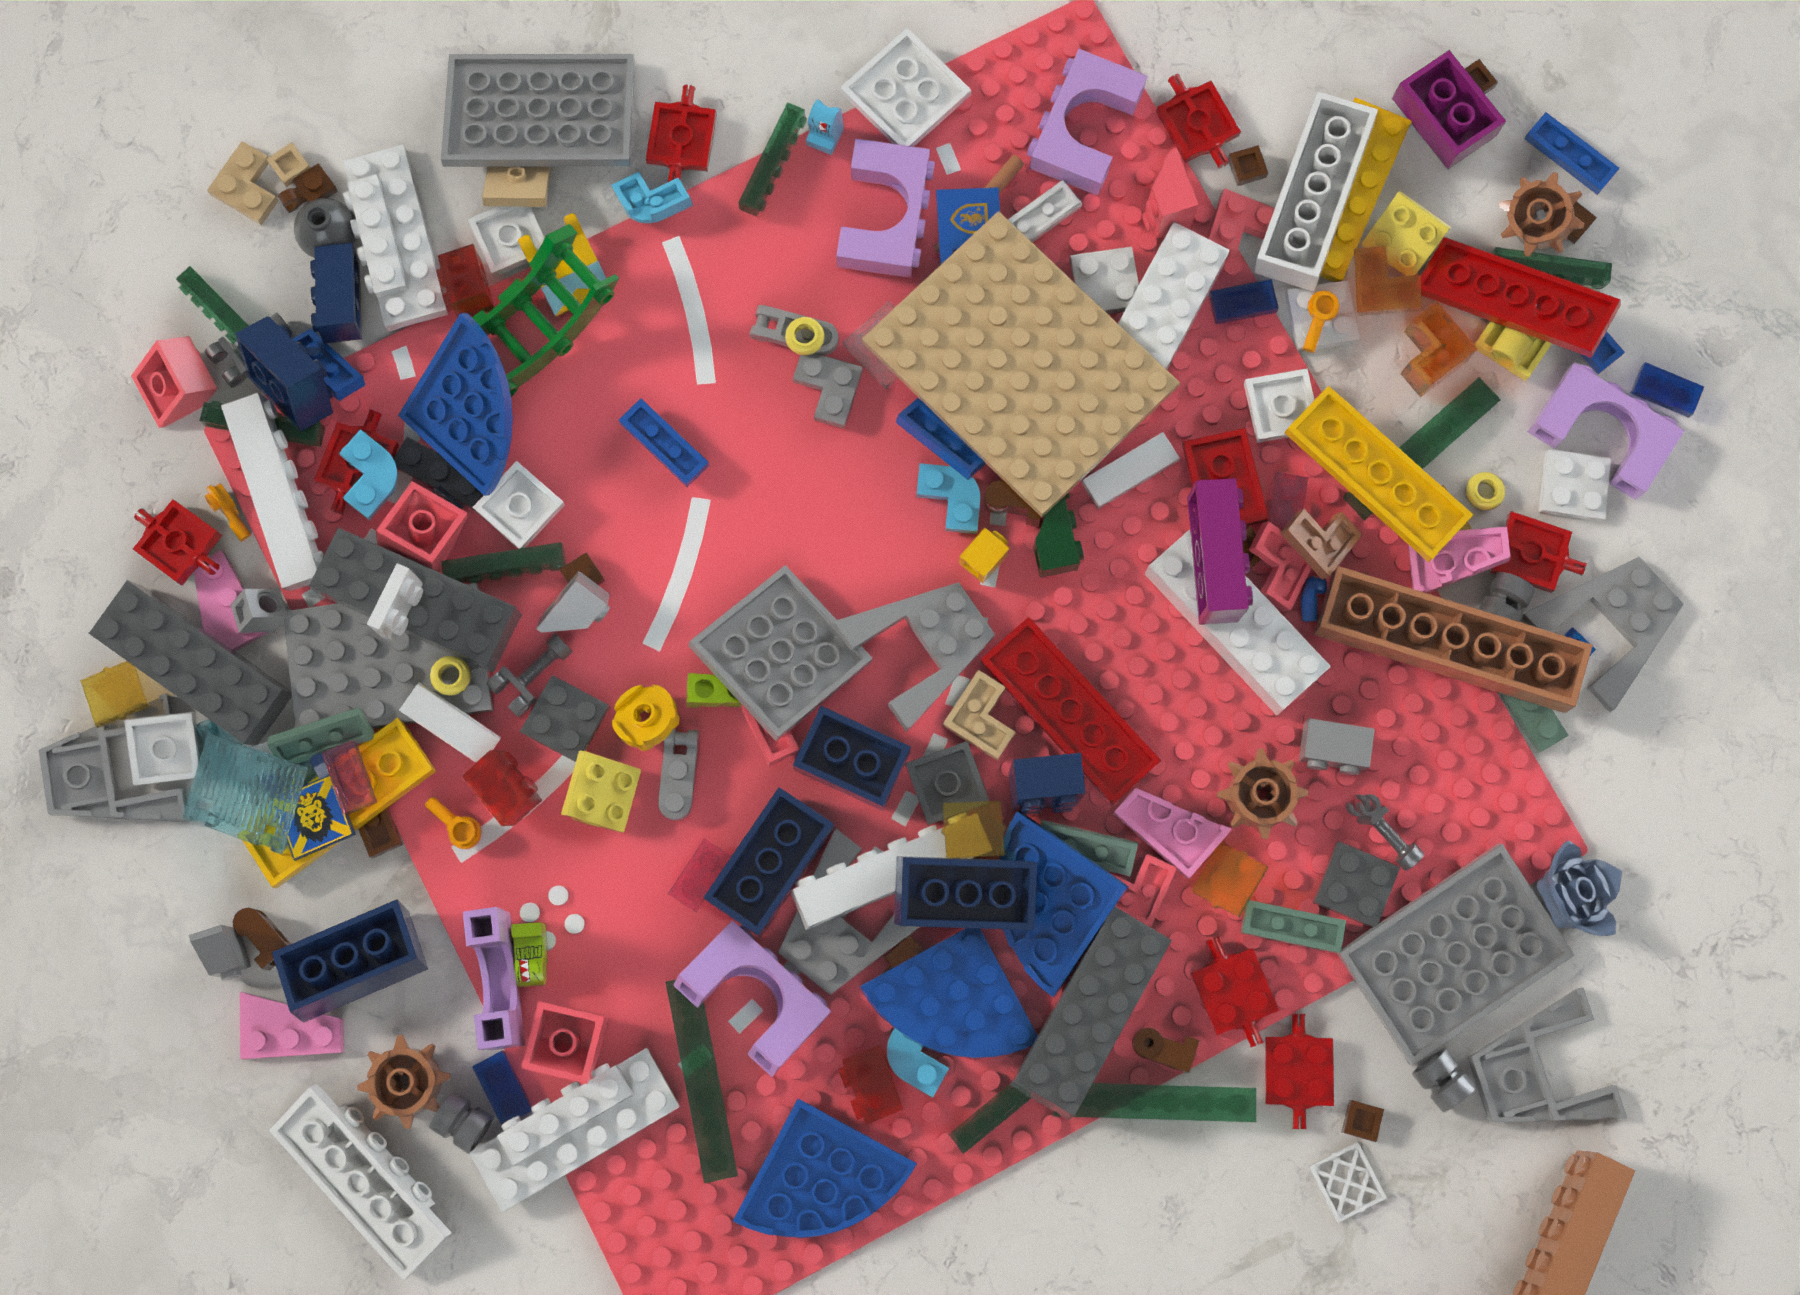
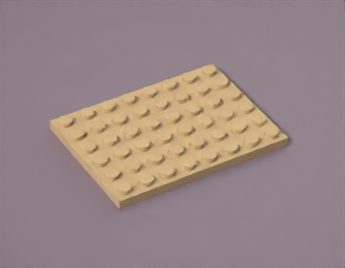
M999 211L862 338V343L1041 517L1047 514L1180 385V382Z

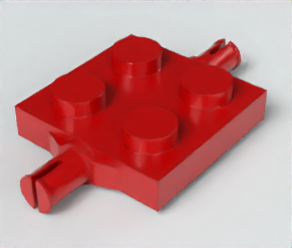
M1177 73L1175 76H1171L1168 79V83H1170L1176 95L1170 101L1157 106L1156 113L1184 162L1187 163L1201 155L1211 154L1218 169L1222 168V166L1225 167L1230 161L1221 147L1225 143L1239 137L1241 130L1212 81H1209L1198 87L1186 88L1180 74Z
M688 84L682 87L681 102H655L646 163L669 168L668 182L676 178L681 179L682 170L708 172L717 112L716 109L702 108L693 104L696 88L690 85L688 89Z
M369 409L364 426H349L336 422L314 478L317 484L332 488L337 492L330 508L335 513L344 514L347 502L344 501L343 497L363 475L339 454L360 429L386 449L393 458L396 455L399 443L376 432L382 416L378 411Z
M174 499L155 517L143 508L139 509L138 512L145 519L135 513L134 519L146 528L142 538L134 546L133 550L175 582L183 586L198 567L208 572L209 575L217 573L208 566L211 565L216 570L220 568L218 563L208 557L209 552L223 536L217 530Z
M1513 511L1507 515L1504 527H1507L1510 560L1491 568L1490 573L1495 575L1498 572L1510 573L1524 579L1534 588L1549 593L1555 591L1559 576L1564 570L1579 574L1580 576L1584 574L1587 563L1569 558L1568 546L1572 531Z
M1218 936L1213 938L1218 951L1212 939L1206 941L1214 960L1206 967L1192 972L1191 975L1216 1035L1218 1036L1233 1029H1243L1250 1048L1256 1046L1252 1033L1258 1045L1264 1043L1256 1023L1263 1017L1279 1011V1008L1254 949L1251 948L1239 954L1226 955Z
M1291 1014L1292 1034L1283 1037H1265V1104L1284 1105L1292 1108V1129H1299V1116L1300 1129H1307L1306 1109L1315 1106H1334L1333 1038H1316L1306 1034V1014H1299V1027L1298 1014Z

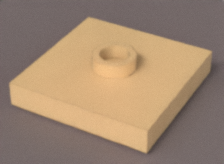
M487 167L482 195L483 206L546 207L552 167Z

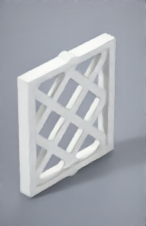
M1358 1142L1336 1153L1333 1152L1330 1156L1308 1166L1336 1223L1359 1212H1364L1366 1208L1387 1198ZM1350 1150L1354 1151L1351 1163L1340 1160L1342 1154ZM1358 1154L1365 1168L1355 1165ZM1332 1161L1333 1165L1330 1174L1319 1170L1320 1165ZM1338 1164L1349 1167L1346 1179L1335 1176ZM1354 1169L1365 1173L1362 1185L1351 1181ZM1318 1174L1328 1178L1326 1188ZM1369 1176L1377 1190L1366 1187ZM1333 1180L1344 1183L1341 1195L1330 1192ZM1349 1185L1360 1189L1357 1201L1346 1198ZM1365 1191L1376 1194L1374 1200L1366 1204L1362 1203ZM1329 1196L1339 1199L1337 1210ZM1344 1201L1355 1205L1354 1210L1341 1214Z

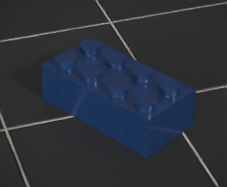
M778 787L703 898L761 938L792 890L796 887V882L802 878L835 829L834 823Z
M896 856L894 924L916 927L1035 930L1037 862L1027 860Z
M398 899L272 952L289 1011L303 1023L428 970L410 913Z

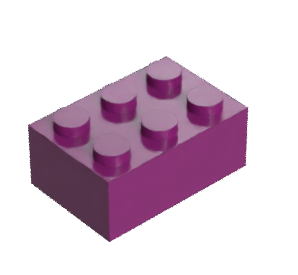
M1450 50L1400 82L1392 97V100L1407 119L1412 121L1411 124L1447 169H1450L1497 137L1506 123L1503 116Z

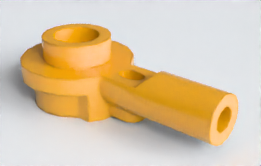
M1318 291L1308 301L1307 309L1313 319L1302 348L1304 351L1315 352L1324 323L1332 320L1339 312V301L1329 291Z
M219 483L216 486L209 485L206 487L208 494L204 497L214 512L220 510L230 522V528L240 542L249 538L251 534L238 517L239 512L236 509L235 503L223 485Z
M431 797L425 803V807L447 826L449 839L454 846L467 850L478 844L481 839L482 830L480 824L475 819L465 816L456 817L435 797Z

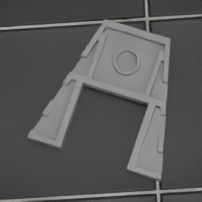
M1640 557L1527 611L1522 617L1528 625L1554 632L1590 600L1623 635L1633 648L1588 687V690L1609 712L1616 709L1683 606L1682 601Z
M959 582L842 618L833 624L852 652L905 619L933 659L939 671L899 695L888 704L906 732L995 636V633Z
M167 693L162 694L151 702L135 706L122 715L113 719H106L97 723V726L82 733L77 732L40 749L39 757L48 814L52 816L189 822L184 789L178 788L118 800L109 739L126 736L124 721L127 719L172 714L170 696Z
M836 828L815 871V879L817 880L828 875L826 870L837 864L845 862L846 867L850 866L862 849ZM797 911L778 953L831 995L907 936L919 929V927L894 924L893 915L871 942L841 917L806 930Z
M1584 988L1573 990L1468 1056L1488 1122L1627 1118L1617 1085H1610L1554 1102L1534 1038L1594 1020Z

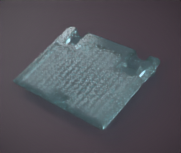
M208 733L183 818L190 821L203 822L206 827L255 845H265L270 847L271 851L283 854V850L288 846L286 840L308 768ZM201 800L211 804L209 811L199 807ZM266 824L276 828L275 835L264 831Z

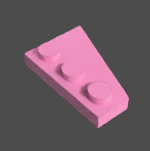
M1507 527L1459 530L1430 562H1427L1408 545L1412 587L1414 590L1427 594L1510 560Z
M220 550L209 556V558L220 565L219 570L208 565L217 572L216 574L209 575L201 567L194 571L202 628L230 649L237 651L266 635L268 632L239 633L231 603L242 592L244 587L225 552Z
M1137 788L1132 791L1113 813L1168 863L1177 867L1176 870L1187 879L1195 873L1232 830L1229 827L1214 823L1201 815L1174 806L1173 803Z
M240 992V1059L344 1053V1026L342 1018L323 1014L303 1023L290 1013L288 1004Z

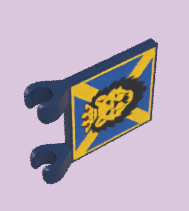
M318 753L310 758L312 767L319 779L288 793L285 791V784L280 775L269 774L262 780L267 793L272 799L294 861L356 835L333 773L331 759L327 754Z

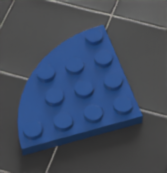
M460 313L398 416L484 496H488L497 487L509 455L513 422L512 401L507 377L493 344L479 324L468 313Z
M1017 811L1003 838L999 860L1037 862L1035 930L1003 929L1009 946L1013 948L1018 959L1023 964L1026 973L1045 992L1055 997L1129 886L1021 811Z
M965 928L859 986L868 1002L884 1020L889 1022L906 1038L938 1053L966 1058L1001 1056L1032 1046L1038 1036L980 928Z
M798 1098L733 1222L763 1234L782 1237L804 1238L837 1232L864 1220L887 1203L907 1181L917 1163Z

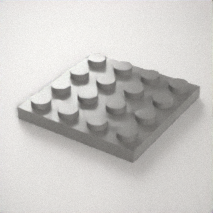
M786 565L690 640L688 644L690 649L775 741L779 740L863 670L873 659L862 646L852 652L849 650L833 626L837 619Z

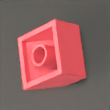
M1177 148L1170 150L1152 186L1149 199L1146 201V209L1143 213L1145 227L1148 231L1152 230L1155 240L1165 237L1173 222L1190 229L1199 206Z
M190 336L156 340L131 375L159 428H164L204 407L218 389Z
M412 481L377 528V545L438 572L450 555L468 513Z
M538 1001L521 1068L588 1084L602 1049L609 1018Z

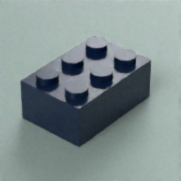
M266 316L235 333L248 378L268 399L272 400L274 405L300 431L333 414L330 402L333 396L324 380V377L327 376L325 368L319 360L313 361L309 357L302 343H295L291 339L289 332L282 324L277 325L269 316Z
M820 706L793 763V768L796 772L884 811L911 753V746Z
M1081 753L1013 759L1008 772L1012 812L1021 811L1027 816L1038 815L1045 808H1053V813L1073 811V807L1078 805L1086 793Z

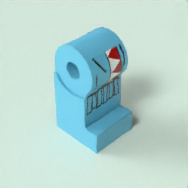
M817 99L808 117L809 134L806 139V145L832 155L844 130L842 109L839 107H827L821 100Z

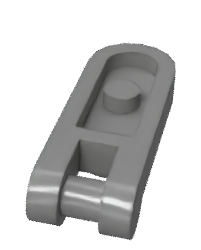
M758 305L755 314L757 321L751 327L749 336L757 341H768L788 347L785 339L787 327L795 319L807 316L765 305ZM813 318L823 327L825 334L823 345L815 353L819 355L831 354L836 350L839 342L837 329L829 322ZM769 321L778 322L775 330L768 328ZM802 329L797 332L796 340L800 343H809L815 335L809 329Z
M674 728L664 740L658 802L661 813L667 819L673 821L686 818L692 809L699 730H688V733L676 732V728ZM675 745H686V755L675 754Z

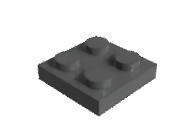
M552 675L520 732L576 762L579 751H586L610 706Z
M967 741L906 763V768L928 826L990 804Z
M1338 841L1335 844L1313 903L1373 928L1379 924L1400 867Z

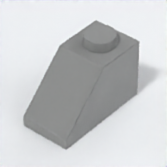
M578 571L539 618L536 629L544 633L586 629L594 620L599 623L610 609L608 606L610 594Z
M219 925L189 935L190 942L209 976L221 977L222 981L230 980L241 976V970L251 967L243 936L236 933L233 927Z

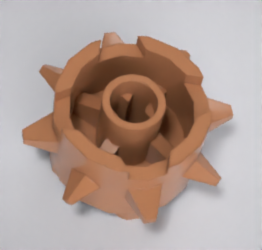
M1555 172L1545 182L1542 180L1530 182L1525 177H1521V188L1514 193L1513 199L1500 201L1499 207L1507 212L1510 224L1501 233L1502 238L1516 236L1524 244V255L1530 257L1535 250L1551 247L1558 253H1561L1563 251L1562 241L1569 236L1573 229H1581L1585 224L1575 217L1573 207L1575 202L1582 196L1581 191L1567 193L1558 184V173ZM1543 209L1545 213L1548 212L1545 219L1539 220L1537 215L1539 210Z
M1258 749L1254 761L1245 766L1232 761L1228 763L1234 777L1230 781L1228 788L1217 792V797L1226 800L1229 804V808L1234 814L1231 822L1233 828L1245 824L1248 827L1258 829L1262 839H1268L1272 826L1283 821L1294 827L1298 824L1292 811L1297 805L1298 799L1309 794L1308 790L1296 786L1297 780L1291 772L1295 764L1293 760H1289L1284 764L1276 760L1270 761L1264 749ZM1265 788L1268 791L1266 797L1269 800H1260L1257 797L1258 792L1256 789L1261 790Z
M398 1035L393 1050L386 1051L383 1054L370 1051L367 1054L372 1062L367 1073L368 1080L358 1084L357 1089L370 1093L368 1094L369 1099L376 1106L372 1116L375 1121L386 1114L399 1116L404 1128L411 1129L415 1114L424 1112L426 1109L434 1112L438 1111L440 1106L436 1098L440 1093L441 1084L451 1079L450 1073L440 1071L438 1064L432 1058L436 1048L433 1043L422 1050L410 1049L404 1036ZM400 1076H409L408 1082L410 1085L408 1088H400L403 1083L399 1079Z

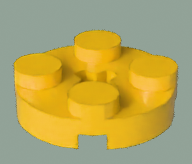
M653 685L654 687L634 686L621 695L614 707L616 711L614 720L612 719L614 731L627 745L638 747L642 751L650 750L653 746L665 740L680 721L674 699L659 685ZM643 711L646 713L651 712L650 717L646 721L640 722L642 719L640 714Z

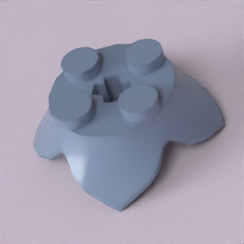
M1566 841L1554 855L1551 867L1545 872L1544 878L1537 882V890L1544 898L1554 924L1561 929L1566 927L1577 928L1597 936L1616 934V920L1606 907L1616 899L1619 893L1622 871L1606 861L1598 859L1583 861L1580 848L1573 842Z

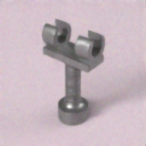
M278 312L270 317L277 325L282 324L289 334L293 333ZM222 336L218 339V342L209 345L204 353L214 364L223 361L228 354L230 355L236 366L227 369L222 374V378L231 388L242 384L248 378L239 347L234 349L230 342Z
M556 633L546 641L548 646L547 652H544L537 661L535 660V663H532L530 668L528 667V670H525L523 674L515 677L503 666L486 683L496 694L500 693L509 682L522 693L508 706L517 717L523 715L532 704L537 702V699L528 691V684L537 675L542 673V670L544 671V668H547L554 659L560 658L564 661L573 652Z
M1365 794V796L1354 795L1362 802V804L1356 802L1357 811L1350 802H1346L1347 812L1352 816H1357L1356 821L1359 824L1373 825L1382 834L1384 839L1393 846V849L1398 853L1395 860L1404 871L1415 866L1423 858L1425 853L1415 843L1406 844L1383 818L1389 810L1385 806H1381L1377 796L1372 794Z

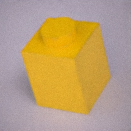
M984 528L960 555L959 564L983 584L1008 556L1010 549L1006 546L1008 542L997 531L994 530L991 533Z

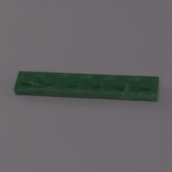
M1479 377L1403 443L1399 449L1424 469L1501 399ZM1351 492L1346 493L1343 497L1364 521L1373 514Z
M676 980L666 981L704 1183L738 1176L737 1165L705 1002L697 1008L673 986Z
M1093 1083L1074 1117L1256 1122V1088ZM1053 1111L1052 1116L1062 1117Z

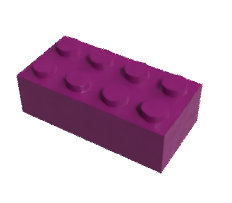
M1236 478L1199 480L1195 482L1187 497L1199 625L1237 623L1249 609L1248 606L1253 604L1251 585L1246 586L1245 573H1249L1250 570L1248 553H1243L1242 541L1246 540L1247 535L1245 521H1240L1239 508H1243V492L1241 488L1237 489Z

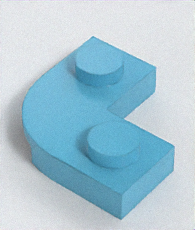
M637 172L611 185L625 213L632 220L640 223L659 222L693 206L691 198L679 178L650 191L640 172Z
M360 429L339 453L342 458L363 474L343 499L370 521L394 493L397 487L398 475L396 463L390 453Z
M919 463L916 497L948 500L945 531L977 534L980 490L975 479L971 477L967 480L951 466Z
M894 1028L887 1044V1058L891 1069L900 1079L933 1098L949 1068L921 1052L923 1046L906 1038Z

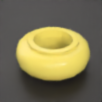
M801 317L789 324L786 329L785 339L788 347L798 355L807 356L814 354L821 348L824 343L825 334L823 327L818 321L810 317ZM802 329H809L815 336L809 343H800L796 340L797 332Z
M1480 472L1469 479L1466 486V497L1475 508L1489 511L1497 508L1503 502L1505 486L1497 475L1490 472ZM1481 483L1489 485L1493 489V498H1482L1477 491L1478 485Z
M457 656L442 657L431 668V684L442 695H457L464 691L470 683V668L463 659ZM448 667H456L459 670L458 680L450 685L444 684L441 678L443 671Z

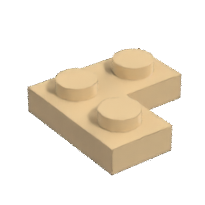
M241 141L207 189L211 196L261 226L279 201L276 196L255 184L269 163L266 159L269 157Z
M978 670L944 721L943 726L998 761L1015 735V731L989 715L1006 687Z

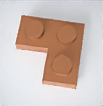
M1305 509L1296 512L1280 532L1321 579L1331 576L1362 536L1343 512L1333 515L1322 529Z

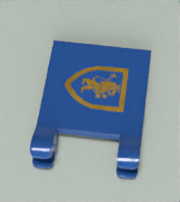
M999 188L936 190L940 265L998 211L1000 212Z

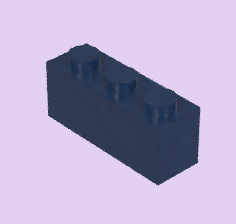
M345 243L314 247L315 260L310 261L311 274L313 279H315V286H312L310 290L312 303L316 306V313H311L313 331L319 332L324 344L361 340L360 260L353 244Z

